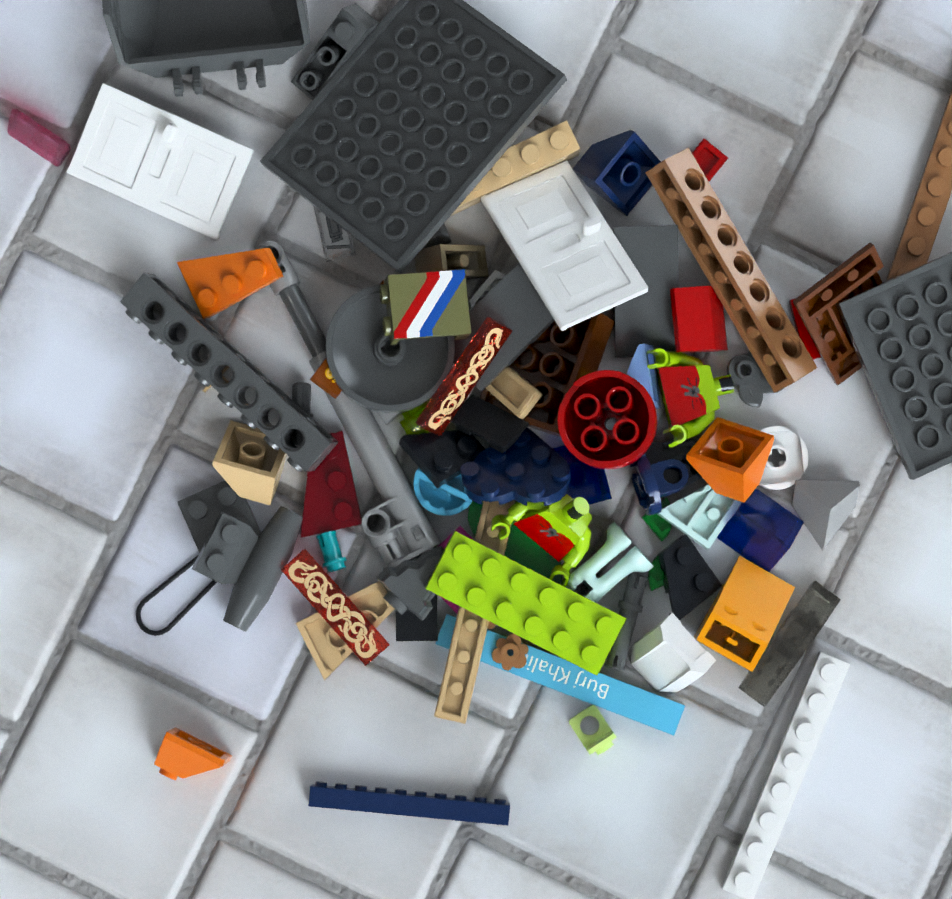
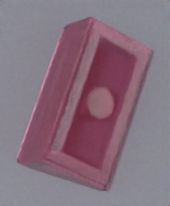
M13 108L8 123V134L53 165L59 167L71 151V146L18 109Z

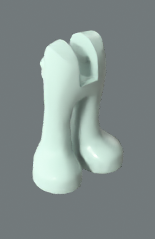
M613 521L607 528L605 544L590 559L570 574L566 587L574 591L582 582L589 590L587 594L582 596L597 603L626 576L633 572H647L654 565L634 545L608 572L599 578L596 577V574L607 563L633 543L617 523Z

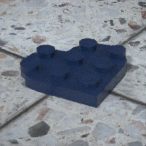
M528 427L521 433L519 439L504 453L488 447L480 452L473 462L464 463L460 469L464 492L469 499L481 505L482 501H498L499 505H503L516 500L526 506L527 502H544V506H549L560 501L568 493V485L571 481L570 466L566 460Z

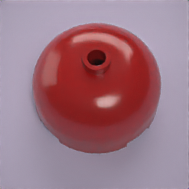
M600 370L579 378L568 390L559 406L558 429L566 448L581 462L599 469H618L637 461L648 450L657 429V413L650 394L637 380L623 372ZM611 418L617 420L613 430H609L606 427V422Z

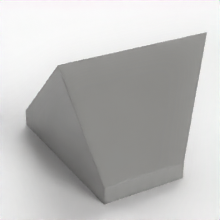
M795 480L792 507L822 551L856 507L860 487L859 481Z

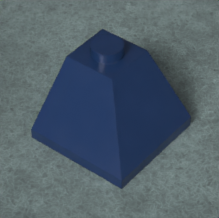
M628 130L592 144L572 169L589 188L623 215L628 216L652 186L646 172L661 161L634 131Z

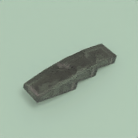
M817 581L811 583L796 607L790 611L775 636L770 639L753 672L749 671L738 688L763 707L766 706L808 649L841 599Z

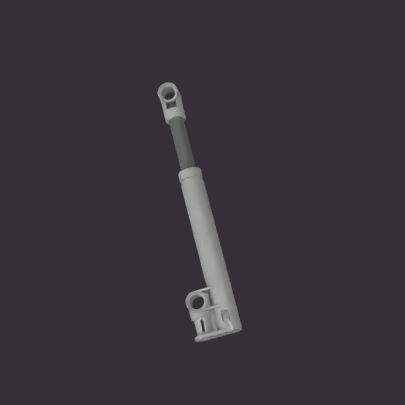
M264 241L258 245L257 249L271 248L279 252L277 263L284 276L269 285L276 296L280 295L313 357L309 360L313 371L316 372L326 358V337L298 287L300 280L284 250L275 241ZM342 391L336 399L325 392L384 502L366 512L362 518L363 530L373 548L378 549L386 564L383 570L388 566L396 568L404 560H411L441 544L371 410L358 405ZM375 514L382 515L386 522L384 529L378 533L372 532L368 527L369 518ZM388 545H390L391 549L393 550L396 556L395 559L393 558L388 548Z

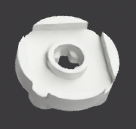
M771 426L764 428L760 431L774 435V442L769 455L772 454V449H777L778 454H784V461L779 462V467H774L773 463L767 460L759 485L769 490H781L791 487L795 484V480L801 478L808 466L809 457L806 444L796 433L786 427Z

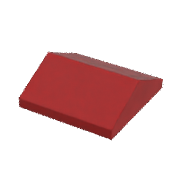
M708 285L670 289L676 353L727 351L724 308L713 287Z

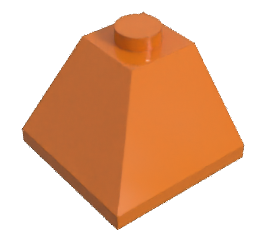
M717 417L686 454V460L715 493L745 503L760 484L774 442V435Z
M175 727L166 732L154 765L160 767L159 773L176 780L177 777L183 779L223 767L230 761L232 755Z

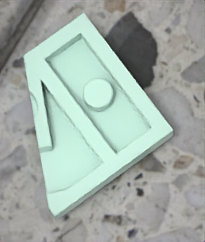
M707 484L662 508L661 512L657 513V515L707 550L716 540L741 502L715 493Z

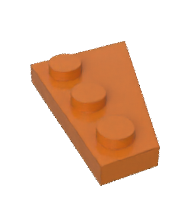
M271 248L177 262L203 319L218 314L284 277Z

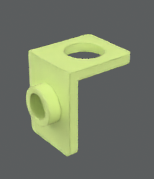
M590 705L569 719V724L589 755L594 752L599 755L614 745L612 740L616 738V735L595 705ZM587 716H593L599 722L598 731L592 735L583 733L580 728L582 719Z

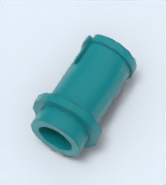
M333 530L317 535L316 539L325 562L322 564V567L327 569V573L346 568L344 562L347 559L342 556L336 531Z

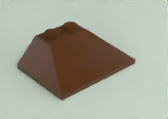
M871 242L793 300L836 385L841 384L862 368L836 303L883 283L878 271L884 266L875 246Z

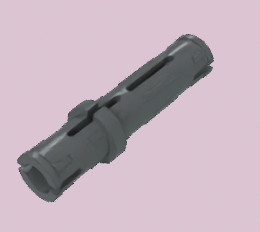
M632 573L628 575L623 600L618 602V607H620L619 615L627 619L604 663V666L612 668L615 656L617 655L618 660L615 669L621 671L625 669L628 649L638 612L642 613L643 606L640 604L649 579L640 576L637 588H634L637 575Z

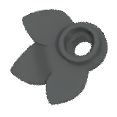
M749 351L747 355L734 356L729 361L727 375L730 374L733 383L737 385L740 399L749 406L759 408L763 400V393L770 394L774 392L751 352ZM742 365L747 367V374L745 376L740 372Z

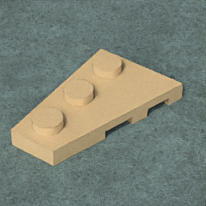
M379 581L345 598L344 606L348 607L350 612L356 611L360 613L364 618L365 627L368 631L366 637L372 632L371 630H375L395 610L383 598L388 591ZM331 605V615L334 617L340 614V607L339 609H332ZM328 607L296 623L324 681L355 650V643L348 641L344 636V632H341L340 627H338V625H341L343 630L346 620L342 618L335 622L329 621L327 619ZM351 616V618L349 619L352 622V625L355 622H360L356 617ZM356 626V627H355L356 632L359 633L360 628H362V627ZM350 628L348 635L353 639H358L356 638L358 634L352 633Z

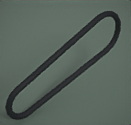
M198 555L140 602L136 611V621L140 629L145 633L156 636L170 631L217 583L212 580L166 628L153 631L144 626L140 614L145 603L194 565Z

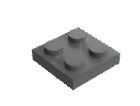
M226 481L177 502L199 553L220 512H224L251 526L257 536L261 534L247 499L239 497Z

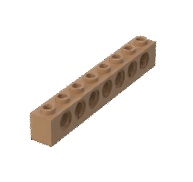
M689 147L663 160L647 171L646 175L673 221L678 225L680 233L773 392L775 393L815 370L817 368L815 362Z

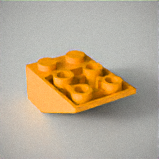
M739 556L697 629L694 638L697 642L746 670L753 672L770 642L795 587Z

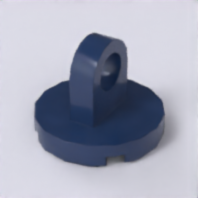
M643 454L637 461L629 465L630 467L635 466L636 473L632 474V483L639 504L643 509H647L645 514L648 516L660 513L662 509L661 497L682 490L689 477L685 464L675 459L650 464L647 456ZM667 469H675L679 472L681 480L675 484L668 483L664 479L663 473Z

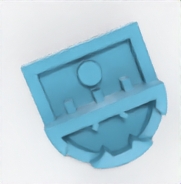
M419 467L416 470L413 482L415 495L420 504L431 513L441 516L456 515L467 509L472 503V500L464 492L461 474L437 489Z

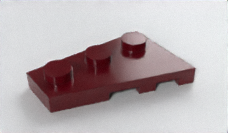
M343 431L330 433L338 441V444L314 471L307 473L300 538L362 525L361 511Z

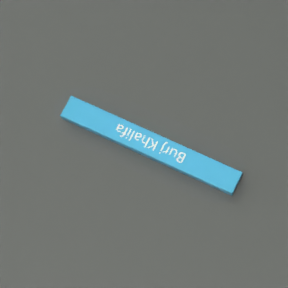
M446 614L438 635V641L435 644L450 649L456 617ZM487 629L480 661L504 670L502 663H496L492 659V652L497 648L496 641L499 638L506 639L507 637ZM527 645L528 653L525 654L527 659L525 666L519 669L512 667L510 670H504L673 736L685 708L683 704L600 672L596 676L561 657ZM509 649L508 655L512 656L513 650Z

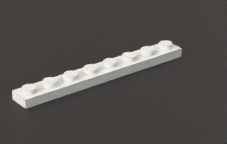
M818 652L721 887L723 890L744 899H754L850 664L825 653Z

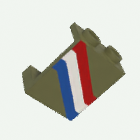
M465 269L387 275L384 285H380L381 304H386L387 317H383L384 336H389L390 345H396L399 340L443 336H454V340L467 339L471 334Z

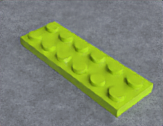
M455 530L425 586V589L596 676L627 619Z

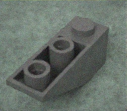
M356 3L342 8L291 82L313 100L378 26L379 22Z

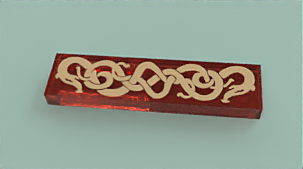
M488 316L415 423L422 429L441 436L510 336L512 330L505 324Z
M306 548L281 569L365 666L390 645Z

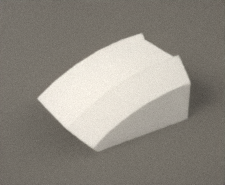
M673 613L638 639L631 649V665L656 692H678L705 674L716 661L685 629L681 621Z

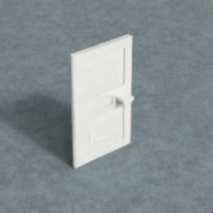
M102 83L71 164L67 168V173L218 240L254 150L113 86Z
M567 160L481 197V202L561 331L648 292L647 284Z

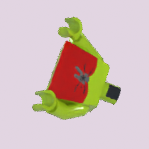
M661 348L648 350L646 353L654 355L655 363L649 364L647 367L649 369L658 368L657 378L669 428L665 429L663 434L668 432L673 434L674 442L668 444V446L674 447L687 439L700 435L714 420L715 411L720 409L717 396L734 393L733 381L730 374L713 378L710 365H703L699 358L682 352L665 351Z
M568 494L560 501L549 506H544V502H527L526 506L516 501L507 509L509 513L506 516L502 514L494 516L491 522V531L497 526H504L505 528L501 529L498 538L500 540L505 539L510 534V524L515 520L513 524L558 562L562 559L564 560L562 565H556L552 569L550 579L552 580L555 575L561 574L565 577L561 585L566 587L570 578V569L577 567L590 547L591 529L588 525L592 520V516L589 513L590 507L586 499L583 497L573 499Z

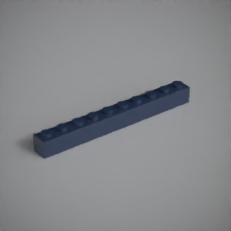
M316 781L315 785L312 784L310 786L308 804L310 807L507 826L510 813V803H506L505 799H494V802L486 801L487 798L475 797L474 800H469L464 795H455L454 798H449L447 794L435 793V796H428L427 792L423 791L407 794V790L403 789L387 792V788L375 787V790H367V786L355 785V788H347V784L335 783V786H327V782Z

